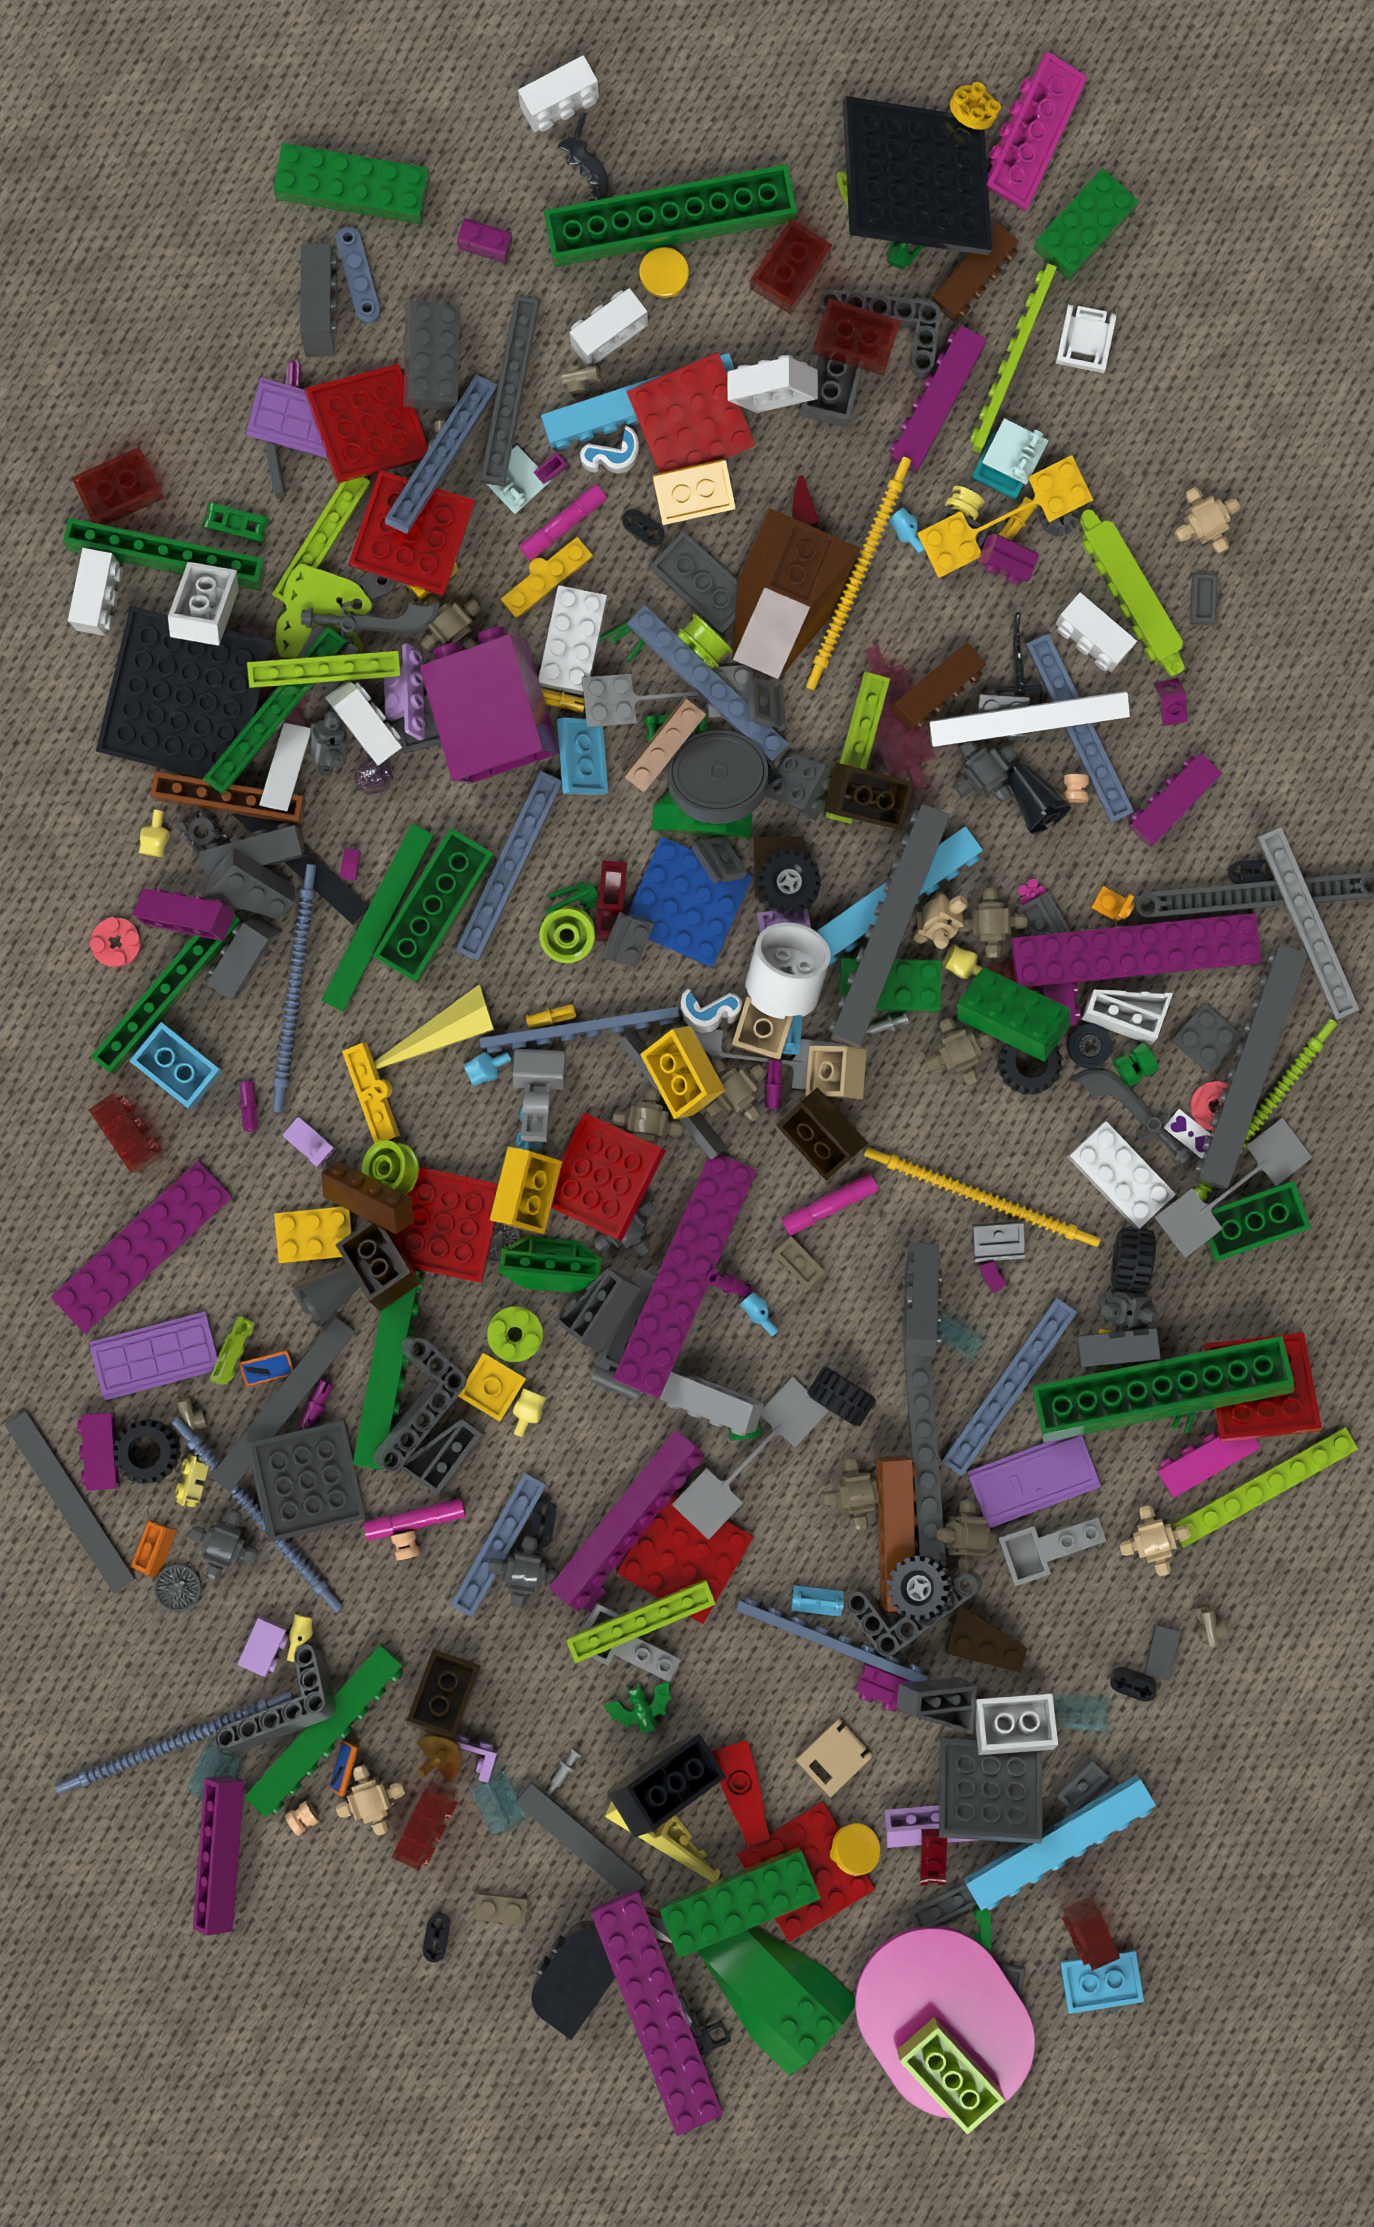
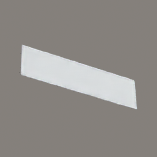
M288 723L283 724L259 804L260 806L283 811L288 810L311 728Z

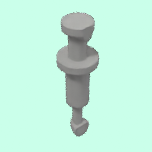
M903 1012L902 1016L893 1019L891 1015H887L888 1019L870 1024L866 1033L875 1034L890 1028L892 1031H895V1025L910 1023L906 1012Z
M576 1748L570 1750L571 1755L567 1761L563 1759L560 1761L561 1767L551 1781L552 1786L547 1793L545 1792L550 1798L555 1788L561 1786L569 1772L575 1771L576 1768L573 1764L578 1757L581 1758L582 1753Z

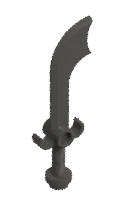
M347 601L341 609L343 616L314 614L313 608L302 610L301 625H306V628H312L313 622L317 624L339 625L342 629L341 637L347 642H351L353 637L347 636L345 632H351L354 629L411 634L422 631L434 621L439 610V603L418 605L409 601V606L402 615L397 617L359 615L353 611H346V607H352L354 604L353 601Z
M1090 1069L1072 1077L1073 1082L1080 1083L1089 1091L1092 1100L1101 1095H1110L1117 1098L1149 1132L1147 1138H1142L1140 1134L1137 1135L1140 1141L1146 1142L1151 1138L1152 1134H1155L1172 1150L1173 1154H1175L1172 1160L1180 1165L1191 1156L1190 1149L1187 1146L1181 1149L1162 1127V1125L1169 1122L1171 1118L1170 1112L1165 1109L1164 1113L1167 1115V1120L1161 1121L1113 1073L1102 1069Z

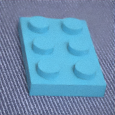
M557 719L563 794H609L603 726L587 727L586 719Z
M1135 1949L1060 1961L1069 2014L1144 2002Z

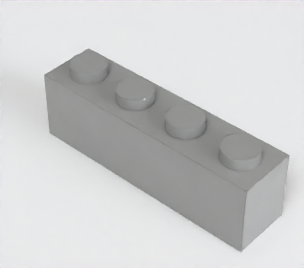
M679 1368L672 1369L660 1397L671 1408L680 1409L681 1407L688 1410L687 1414L693 1417L701 1418L703 1416L709 1419L710 1424L719 1427L725 1425L731 1428L732 1433L742 1436L756 1431L764 1405L761 1401Z

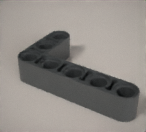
M828 289L821 294L819 310L823 316L826 313L859 322L915 328L911 371L918 378H925L931 374L935 361L940 321V308L936 303ZM826 300H834L837 305L834 308H828L824 305V302ZM858 303L861 309L852 311L849 308V304ZM875 306H883L886 312L877 314L873 308ZM900 309H907L910 312V315L908 317H902L898 314L897 311ZM924 312H931L935 318L926 320L922 314ZM921 336H928L932 342L930 344H922L919 338ZM925 360L929 366L922 369L917 366L916 362Z
M409 1336L403 1340L401 1344L402 1353L426 1374L432 1382L375 1451V1464L387 1471H396L404 1464L461 1393L467 1381L464 1373L427 1340L416 1336ZM418 1342L420 1346L419 1351L413 1354L412 1347ZM436 1358L438 1362L437 1367L431 1370L430 1363ZM454 1374L455 1382L452 1386H449L448 1379ZM439 1394V1402L434 1406L432 1399L434 1395ZM423 1413L424 1420L420 1425H417L416 1419L419 1414ZM404 1433H407L408 1440L402 1445L401 1437ZM391 1453L392 1460L386 1465L384 1461L385 1456Z
M968 1572L959 1576L951 1582L952 1586H955V1591L951 1593L954 1597V1604L949 1606L950 1608L947 1611L941 1612L942 1615L940 1617L934 1618L931 1621L907 1619L904 1617L893 1625L878 1602L867 1590H858L851 1593L847 1597L846 1606L877 1651L883 1656H891L902 1650L981 1590L983 1584L981 1577L977 1573ZM965 1578H970L974 1582L973 1591H969L964 1587ZM856 1596H861L864 1599V1608L856 1606ZM872 1616L876 1617L880 1622L878 1629H874L870 1625V1618ZM906 1622L914 1626L915 1632L913 1635L905 1632L904 1626ZM886 1637L893 1639L895 1643L893 1650L885 1646Z
M307 1644L298 1647L294 1654V1661L302 1696L219 1728L214 1736L215 1744L225 1751L237 1754L330 1718L336 1708L324 1654ZM312 1655L311 1660L307 1663L308 1657ZM317 1678L316 1684L312 1686L313 1681ZM322 1701V1706L317 1710L318 1704ZM300 1710L298 1717L295 1718L297 1711ZM277 1719V1723L273 1727V1722ZM255 1727L254 1733L250 1736L251 1730ZM232 1736V1741L228 1744L229 1738Z

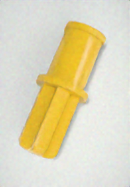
M1024 497L1019 507L1031 502L1032 500L1027 497ZM1037 504L1031 505L1010 516L999 535L1012 541L1021 527L1024 528L1026 526L1025 522L1034 509L1037 508Z
M541 688L545 704L558 707V710L562 708L583 714L585 705L583 698L565 694V691L560 693Z
M573 1005L552 1010L547 1008V1011L529 1016L526 1015L529 1030L549 1025L553 1027L554 1024L576 1018Z

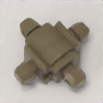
M432 596L424 602V605H430L435 602L439 603L438 613L434 621L428 625V631L431 636L427 635L421 642L422 648L427 653L438 648V644L443 646L461 642L464 650L476 646L475 642L470 638L472 636L471 629L473 628V620L470 617L474 618L480 611V606L475 600L464 604L463 609L457 602L452 606L447 602L441 607V603Z
M985 888L983 901H986V903L978 904L979 910H972L973 919L963 917L964 927H958L960 932H969V930L973 929L974 938H980V943H988V946H986L988 958H999L1001 945H998V943L1005 942V936H1011V927H1015V930L1027 927L1026 915L1015 914V916L1010 917V908H1004V903H996V900H998L996 888Z
M951 1018L941 1021L940 1028L942 1034H946V1036L941 1038V1046L937 1047L939 1055L936 1056L934 1054L925 1061L928 1070L936 1071L944 1065L946 1071L953 1070L954 1075L963 1072L964 1075L962 1077L968 1086L979 1082L976 1069L973 1070V1067L978 1066V1058L982 1056L980 1048L984 1050L993 1044L992 1037L983 1033L975 1039L972 1032L966 1034L964 1028L956 1031L957 1027Z
M717 1060L714 1062L713 1068L726 1091L705 1106L707 1113L710 1116H714L721 1112L723 1107L727 1113L733 1109L736 1114L743 1109L745 1111L744 1115L752 1122L760 1117L761 1112L756 1104L753 1105L752 1102L757 1098L754 1092L757 1091L758 1086L755 1082L759 1083L765 1077V1070L759 1065L749 1070V1074L744 1068L739 1072L735 1068L727 1072V1067L722 1061Z
M648 1089L644 1099L645 1102H639L638 1107L631 1106L630 1115H626V1112H616L613 1116V1125L620 1128L627 1126L628 1133L656 1146L658 1141H665L666 1133H670V1136L678 1137L682 1135L683 1124L674 1120L668 1122L669 1114L663 1111V1106L658 1105L660 1094L655 1089Z
M857 1458L844 1461V1472H847V1476L838 1477V1484H834L833 1490L823 1492L821 1494V1501L826 1506L836 1505L837 1509H842L843 1515L853 1514L854 1518H851L853 1527L859 1530L868 1528V1516L865 1515V1512L875 1510L874 1504L879 1503V1496L875 1478L870 1479L869 1473L859 1474V1470H861Z
M963 1500L959 1511L961 1517H949L947 1519L949 1523L945 1525V1528L937 1530L936 1538L938 1541L944 1542L946 1548H949L947 1551L949 1555H960L959 1569L961 1572H973L975 1566L973 1556H985L987 1554L985 1550H988L990 1545L997 1543L998 1534L990 1530V1527L986 1524L988 1521L986 1518L974 1517V1513H976L974 1501Z

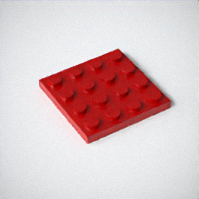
M718 352L626 391L659 473L726 459L755 446L740 406L728 401V375Z
M399 364L305 388L304 392L336 484L379 473V470L387 471L420 462L427 453L428 445L415 408L403 406L404 377Z
M379 470L348 565L445 596L475 500L436 488L409 533L406 534L385 524V518L410 479Z
M583 1113L560 1160L562 1165L551 1208L622 1242L666 1150L589 1114Z
M419 1167L418 1178L414 1188L406 1194L412 1198L414 1222L397 1234L391 1232L412 1268L483 1283L496 1222L490 1220L498 1183Z
M1304 1332L1204 1343L1205 1352L1282 1336L1294 1381L1293 1393L1214 1408L1220 1442L1321 1431L1322 1425Z
M676 1491L670 1498L668 1505L662 1508L655 1516L652 1525L643 1531L635 1546L630 1548L616 1574L657 1598H662L702 1580H706L716 1603L754 1536L726 1521L708 1540L672 1505L681 1496V1493ZM713 1606L689 1615V1617L704 1624Z
M823 1801L769 1833L770 1839L768 1841L748 1846L737 1853L739 1860L746 1869L796 1847H799L802 1851L820 1899L775 1918L788 1942H791L875 1890L867 1874L859 1876L847 1874L831 1859L830 1850L839 1827Z

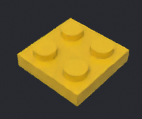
M483 1353L458 1397L500 1422L527 1378Z

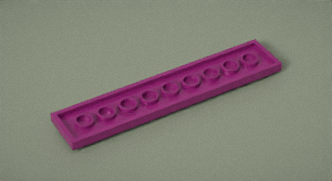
M1256 913L1011 939L1016 983L1026 988L1262 963Z
M721 1154L712 1160L709 1157L707 1158L613 1377L614 1381L658 1400L660 1399L709 1282L707 1281V1275L710 1271L715 1270L753 1181L756 1169Z
M635 1889L590 1909L591 1916L676 2136H679L723 2116L638 1890Z

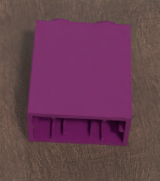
M505 626L491 628L479 633L480 645L466 650L463 649L461 642L440 646L433 650L435 661L420 666L452 781L475 783L560 754L528 640L508 634L507 627Z

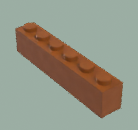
M154 771L150 796L155 801L285 823L291 822V824L302 825L306 800L303 796L292 795L287 811L259 805L264 791L262 789L232 784L228 791L222 795L203 779Z
M906 1455L876 1457L879 1496L881 1606L887 1612L898 1609L897 1607H892L890 1603L893 1600L892 1596L887 1595V1591H891V1586L887 1585V1581L892 1580L893 1577L890 1575L891 1571L898 1568L896 1564L904 1562L905 1558L915 1557V1552L918 1551V1539L914 1536V1527H917L918 1520L913 1506V1502L917 1500L916 1489L913 1487L916 1467L912 1459Z

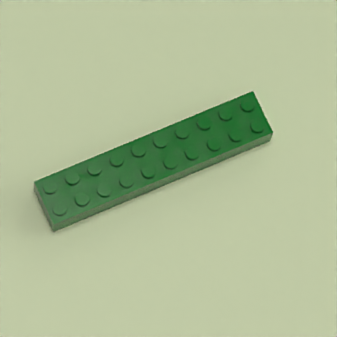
M787 164L544 210L554 267L796 222L797 215Z
M1279 1336L1032 1386L1044 1443L1289 1394L1294 1391V1381L1283 1337Z

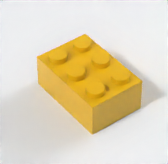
M691 1026L670 1030L640 1054L674 1119L693 1116L726 1091Z
M508 1147L490 1220L521 1230L545 1234L562 1161L529 1150Z

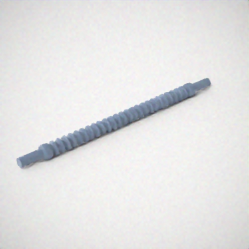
M306 864L303 889H300L299 894L302 900L298 902L301 908L297 909L300 915L296 916L299 922H296L298 929L295 930L297 936L294 937L296 943L293 944L295 951H292L294 958H291L293 965H290L292 972H289L291 979H288L290 986H287L289 993H286L288 1000H285L287 1007H284L286 1014L283 1015L285 1021L282 1022L284 1028L281 1029L283 1035L280 1036L282 1042L279 1043L281 1050H278L280 1057H277V1060H279V1064H276L278 1071H275L277 1077L274 1078L273 1086L276 1087L273 1112L282 1113L285 1089L289 1087L287 1076H290L288 1069L291 1068L289 1062L292 1061L290 1055L293 1054L291 1048L294 1047L292 1040H295L293 1033H296L294 1026H297L295 1019H298L296 1012H299L297 1005H300L298 998H301L299 991H302L300 984H303L301 977L304 976L301 971L305 969L302 964L306 962L303 957L307 955L304 950L308 948L305 943L309 941L306 936L310 934L307 929L311 927L308 924L309 920H312L309 914L313 913L310 907L314 906L311 901L315 899L316 893L313 890L316 865Z
M178 1416L171 1424L187 1441L186 1445L190 1450L194 1449L195 1455H200L199 1460L205 1461L204 1466L208 1465L210 1467L208 1470L214 1472L220 1465L221 1460L217 1461L215 1459L216 1455H211L212 1450H207V1444L201 1443L203 1439L198 1434L194 1435ZM238 1482L231 1491L233 1493L232 1498H237V1504L241 1503L243 1505L242 1509L247 1510L246 1514L252 1515L251 1520L257 1521L256 1526L260 1525L262 1527L260 1530L266 1531L262 1511L258 1509L259 1504L253 1503L254 1498L250 1499L248 1497L249 1493H244L245 1488H240V1482ZM286 1539L275 1541V1547L280 1548V1553H285L284 1558L290 1559L289 1564L293 1563L295 1565L294 1569H299L298 1574L304 1575L303 1580L307 1579L309 1581L308 1586H313V1592L316 1595L320 1594L337 1613L343 1605L327 1588L328 1583L324 1579H319L320 1574L316 1575L314 1573L315 1569H310L311 1564H306V1558L302 1559L300 1557L301 1552L297 1553V1548L291 1547V1541L287 1542Z
M290 1691L269 1700H259L257 1705L252 1703L250 1708L248 1706H245V1710L239 1708L237 1713L232 1711L230 1716L228 1714H225L224 1718L219 1716L217 1721L212 1719L210 1724L208 1722H205L204 1726L199 1724L197 1729L192 1727L190 1732L188 1730H185L184 1734L179 1732L177 1737L171 1735V1739L164 1738V1742L157 1741V1745L151 1743L149 1748L144 1746V1750L138 1748L136 1753L131 1751L129 1756L124 1754V1758L118 1756L116 1761L111 1759L109 1764L104 1762L103 1766L98 1764L96 1769L91 1767L90 1771H80L78 1776L55 1784V1789L60 1794L80 1785L83 1787L88 1786L92 1781L97 1782L98 1778L104 1779L105 1775L110 1777L112 1772L118 1774V1770L125 1771V1767L131 1769L132 1764L138 1766V1762L145 1763V1759L151 1761L153 1756L158 1758V1754L165 1755L166 1751L171 1753L173 1748L178 1750L179 1746L185 1747L186 1743L191 1745L193 1740L198 1742L199 1738L205 1739L206 1735L211 1737L213 1732L216 1733L219 1728L293 1700V1695Z

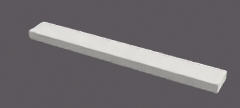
M1122 691L930 720L931 743L934 747L1130 717L1128 693Z

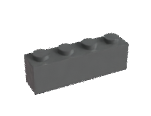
M291 822L276 826L277 830L268 832L267 829L253 832L254 837L244 839V836L229 839V844L222 846L220 842L206 845V850L199 852L206 879L233 848L264 867L307 856L300 827L292 826Z

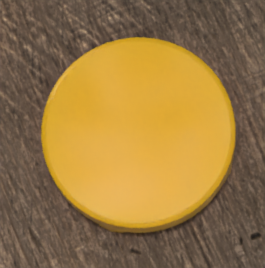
M980 82L959 87L955 90L950 100V108L955 118L965 126L981 130L992 126L1001 109L1000 103L986 91V87Z
M669 247L653 249L645 255L640 264V281L643 288L655 297H676L684 289L688 281L689 268L687 261L675 249Z
M861 1823L845 1825L839 1829L833 1839L830 1850V1857L837 1863L839 1868L845 1873L854 1876L871 1872L878 1864L881 1854L880 1843L876 1834L868 1826Z

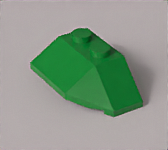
M669 791L653 806L651 831L750 839L752 813L730 823L714 824L698 821L686 815L677 807Z
M528 1236L509 1247L506 1246L501 1249L499 1273L524 1289L575 1293L587 1288L600 1276L602 1258L595 1255L580 1241Z

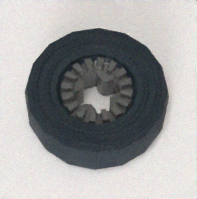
M1084 1024L1078 1026L1070 1034L1067 1041V1051L1075 1064L1083 1068H1095L1108 1060L1112 1052V1041L1110 1035L1103 1027L1096 1024ZM1093 1040L1095 1042L1093 1046L1096 1050L1084 1051L1086 1047L1083 1044L1084 1041L1089 1042Z

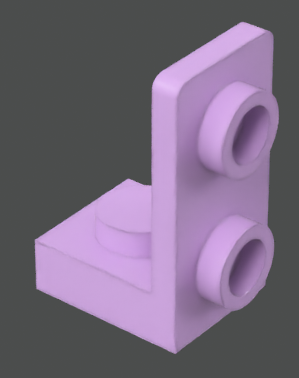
M299 1117L283 1133V1137L319 1168L336 1150L334 1146Z
M458 1734L454 1742L458 1743L459 1748L485 1755V1758L480 1757L476 1772L480 1773L479 1781L488 1783L498 1750L493 1749L494 1745L485 1741H479V1744L469 1742V1737Z

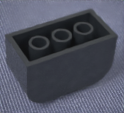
M699 1733L663 1750L607 1791V1794L633 1837H638L656 1830L725 1779L726 1775Z
M591 1920L578 1922L568 1930L564 1937L561 1934L552 1945L551 1956L547 1957L545 1955L537 1966V1976L531 1995L532 2006L536 2014L570 2040L573 2039L615 1979L595 1923Z

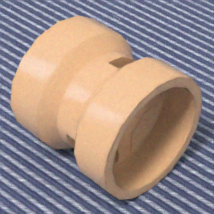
M1083 774L1064 775V784L1067 788L1064 792V797L1069 802H1088V792L1085 789L1089 784V776Z
M415 1530L391 1536L392 1543L396 1546V1561L421 1555L420 1549L415 1543L417 1538Z
M307 1800L301 1803L297 1810H291L285 1814L287 1823L297 1836L305 1832L306 1827L309 1825L314 1826L320 1822L316 1811Z

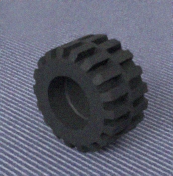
M1005 1043L1002 1050H1000L999 1060L997 1061V1066H999L1000 1070L999 1075L1000 1077L1002 1076L1004 1084L1010 1086L1014 1092L1017 1091L1023 1095H1034L1043 1092L1054 1085L1060 1076V1071H1062L1063 1065H1061V1060H1063V1057L1059 1053L1060 1048L1057 1044L1044 1062V1069L1040 1075L1028 1078L1023 1076L1016 1067V1057L1021 1050Z
M1122 1226L1115 1241L1111 1267V1282L1114 1289L1145 1293L1152 1279L1156 1255V1237L1153 1230Z
M829 1367L821 1369L807 1391L811 1399L850 1424L859 1427L876 1402L873 1395Z
M151 1419L137 1421L126 1426V1429L118 1434L119 1438L114 1443L116 1449L113 1450V1456H116L117 1460L114 1462L116 1467H120L121 1470L119 1472L122 1475H126L128 1480L137 1481L140 1484L154 1483L170 1475L172 1470L176 1468L178 1464L177 1459L180 1458L181 1454L178 1450L181 1446L180 1442L176 1440V1433L170 1430L171 1427L167 1424L164 1425L161 1421ZM141 1437H151L159 1444L160 1458L152 1466H143L134 1457V1445Z

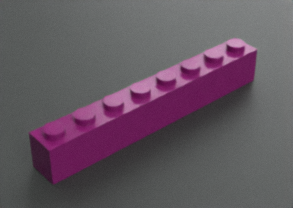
M675 1430L549 1586V1589L568 1606L578 1612L585 1607L594 1592L605 1583L611 1571L621 1563L627 1551L635 1546L643 1531L652 1525L659 1511L668 1505L670 1498L676 1490L684 1485L686 1478L692 1470L700 1465L705 1453Z

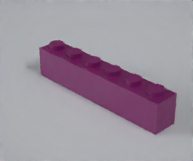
M962 325L957 332L952 331L946 343L949 345L946 354L941 352L935 363V366L938 367L935 375L929 374L923 386L927 390L923 397L918 395L912 407L915 410L912 418L907 417L900 429L904 432L900 440L895 438L889 452L892 453L891 462L899 465L902 457L909 458L912 461L908 470L914 474L918 473L984 349L987 338Z
M230 1775L204 1778L193 1929L205 1935L233 1932L235 1896L237 1893L236 1880L239 1868L238 1854L241 1842L240 1828L243 1816L244 1780Z

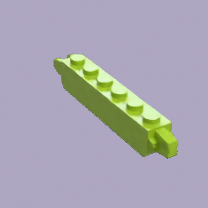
M1091 509L1085 510L1079 519L1080 525H1082V529L1085 532L1081 542L1087 555L1092 554L1096 561L1094 567L1100 576L1104 575L1106 578L1108 592L1113 598L1117 597L1120 602L1119 610L1125 619H1130L1133 625L1131 630L1137 640L1141 639L1146 647L1144 648V653L1150 662L1154 660L1156 666L1160 664L1171 678L1185 670L1179 654L1183 641L1114 523L1107 520L1101 523L1098 516Z

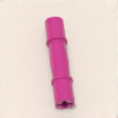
M594 484L577 499L575 498L573 500L574 503L557 514L542 529L538 528L534 534L518 546L519 549L531 562L548 547H552V543L567 533L582 518L589 517L591 512L607 500L606 495Z
M868 1173L849 1184L846 1183L844 1188L820 1198L807 1207L803 1205L802 1208L781 1218V1221L788 1235L791 1236L811 1225L814 1226V1222L838 1212L851 1203L857 1204L858 1201L879 1191L872 1175Z
M462 1498L438 1504L436 1502L434 1506L413 1509L393 1516L388 1514L385 1517L364 1521L363 1525L367 1541L392 1536L395 1533L416 1530L436 1523L442 1525L445 1522L465 1518L466 1512Z

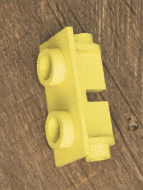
M191 1453L188 1454L187 1459L183 1460L181 1466L183 1477L181 1483H178L176 1486L175 1498H177L176 1502L182 1506H185L187 1501V1506L196 1507V1504L200 1503L204 1486L195 1484L196 1479L205 1481L209 1466H204L205 1461H200V1456L196 1460L197 1457Z

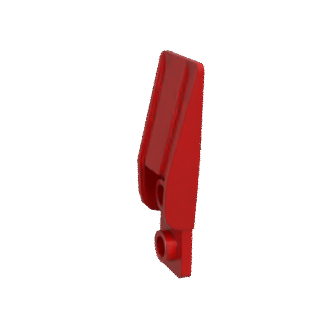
M744 1740L711 1751L726 1775V1778L720 1784L737 1823L740 1824L746 1845L752 1846L768 1841L770 1834L764 1818L765 1812L761 1789L748 1741Z

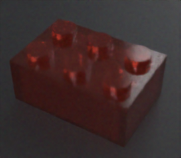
M790 219L750 279V289L792 315L830 257L832 244L793 219Z
M829 298L816 337L813 354L884 376L901 320Z
M140 447L71 477L92 523L110 524L164 499L158 482Z
M112 1093L88 1110L131 1173L139 1174L163 1158L160 1153L163 1148L155 1137H149L146 1132L149 1127L142 1117L135 1116L132 1111L135 1109V1106L127 1096L124 1097L123 1095Z
M429 1780L391 1858L418 1871L422 1864L427 1866L435 1850L431 1845L433 1841L439 1842L447 1826L443 1824L444 1818L450 1820L458 1803L454 1801L456 1793Z
M1091 1897L1063 1908L1066 1916L1061 1917L1073 1940V1946L1084 1966L1089 1964L1093 1971L1120 1959L1102 1915Z

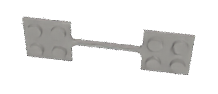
M745 665L714 667L712 670L749 705L747 681L753 676L752 668ZM631 674L582 678L587 727L636 724L635 704L637 701L682 698L685 695L688 697L700 696L697 692L638 696L633 692ZM707 703L709 718L722 717Z
M673 1025V1029H675V1028H681V1027H687V1026ZM715 1029L707 1033L694 1031L704 1051L708 1052L712 1057L713 1063L724 1058L769 1062L770 1058L724 1053L721 1049L723 1030ZM801 1039L799 1055H795L790 1061L782 1060V1064L790 1065L793 1068L792 1088L806 1090L809 1046L847 1045Z
M1283 1117L1246 1145L1256 1160V1167L1210 1204L1204 1203L1193 1188H1191L1155 1216V1219L1185 1258L1223 1229L1212 1215V1207L1256 1172L1264 1171L1274 1185L1277 1186L1313 1158Z
M792 1377L762 1408L761 1416L772 1427L771 1434L726 1481L719 1480L706 1468L672 1505L709 1540L743 1504L729 1488L730 1482L775 1435L783 1436L795 1448L829 1411L811 1399L807 1394V1390Z

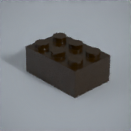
M836 762L824 811L902 831L914 782Z
M818 1087L776 1125L826 1181L868 1144Z
M371 1221L336 1244L366 1298L380 1312L422 1283L391 1231Z
M433 1649L408 1715L407 1725L455 1741L480 1674L481 1665Z

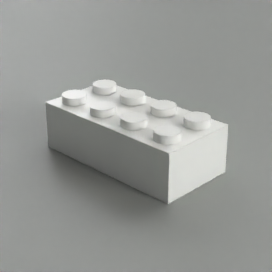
M558 585L539 674L541 688L584 696L582 678L592 677L608 602L607 595Z
M1107 1121L1097 1127L1067 1156L1134 1228L1140 1229L1176 1195Z

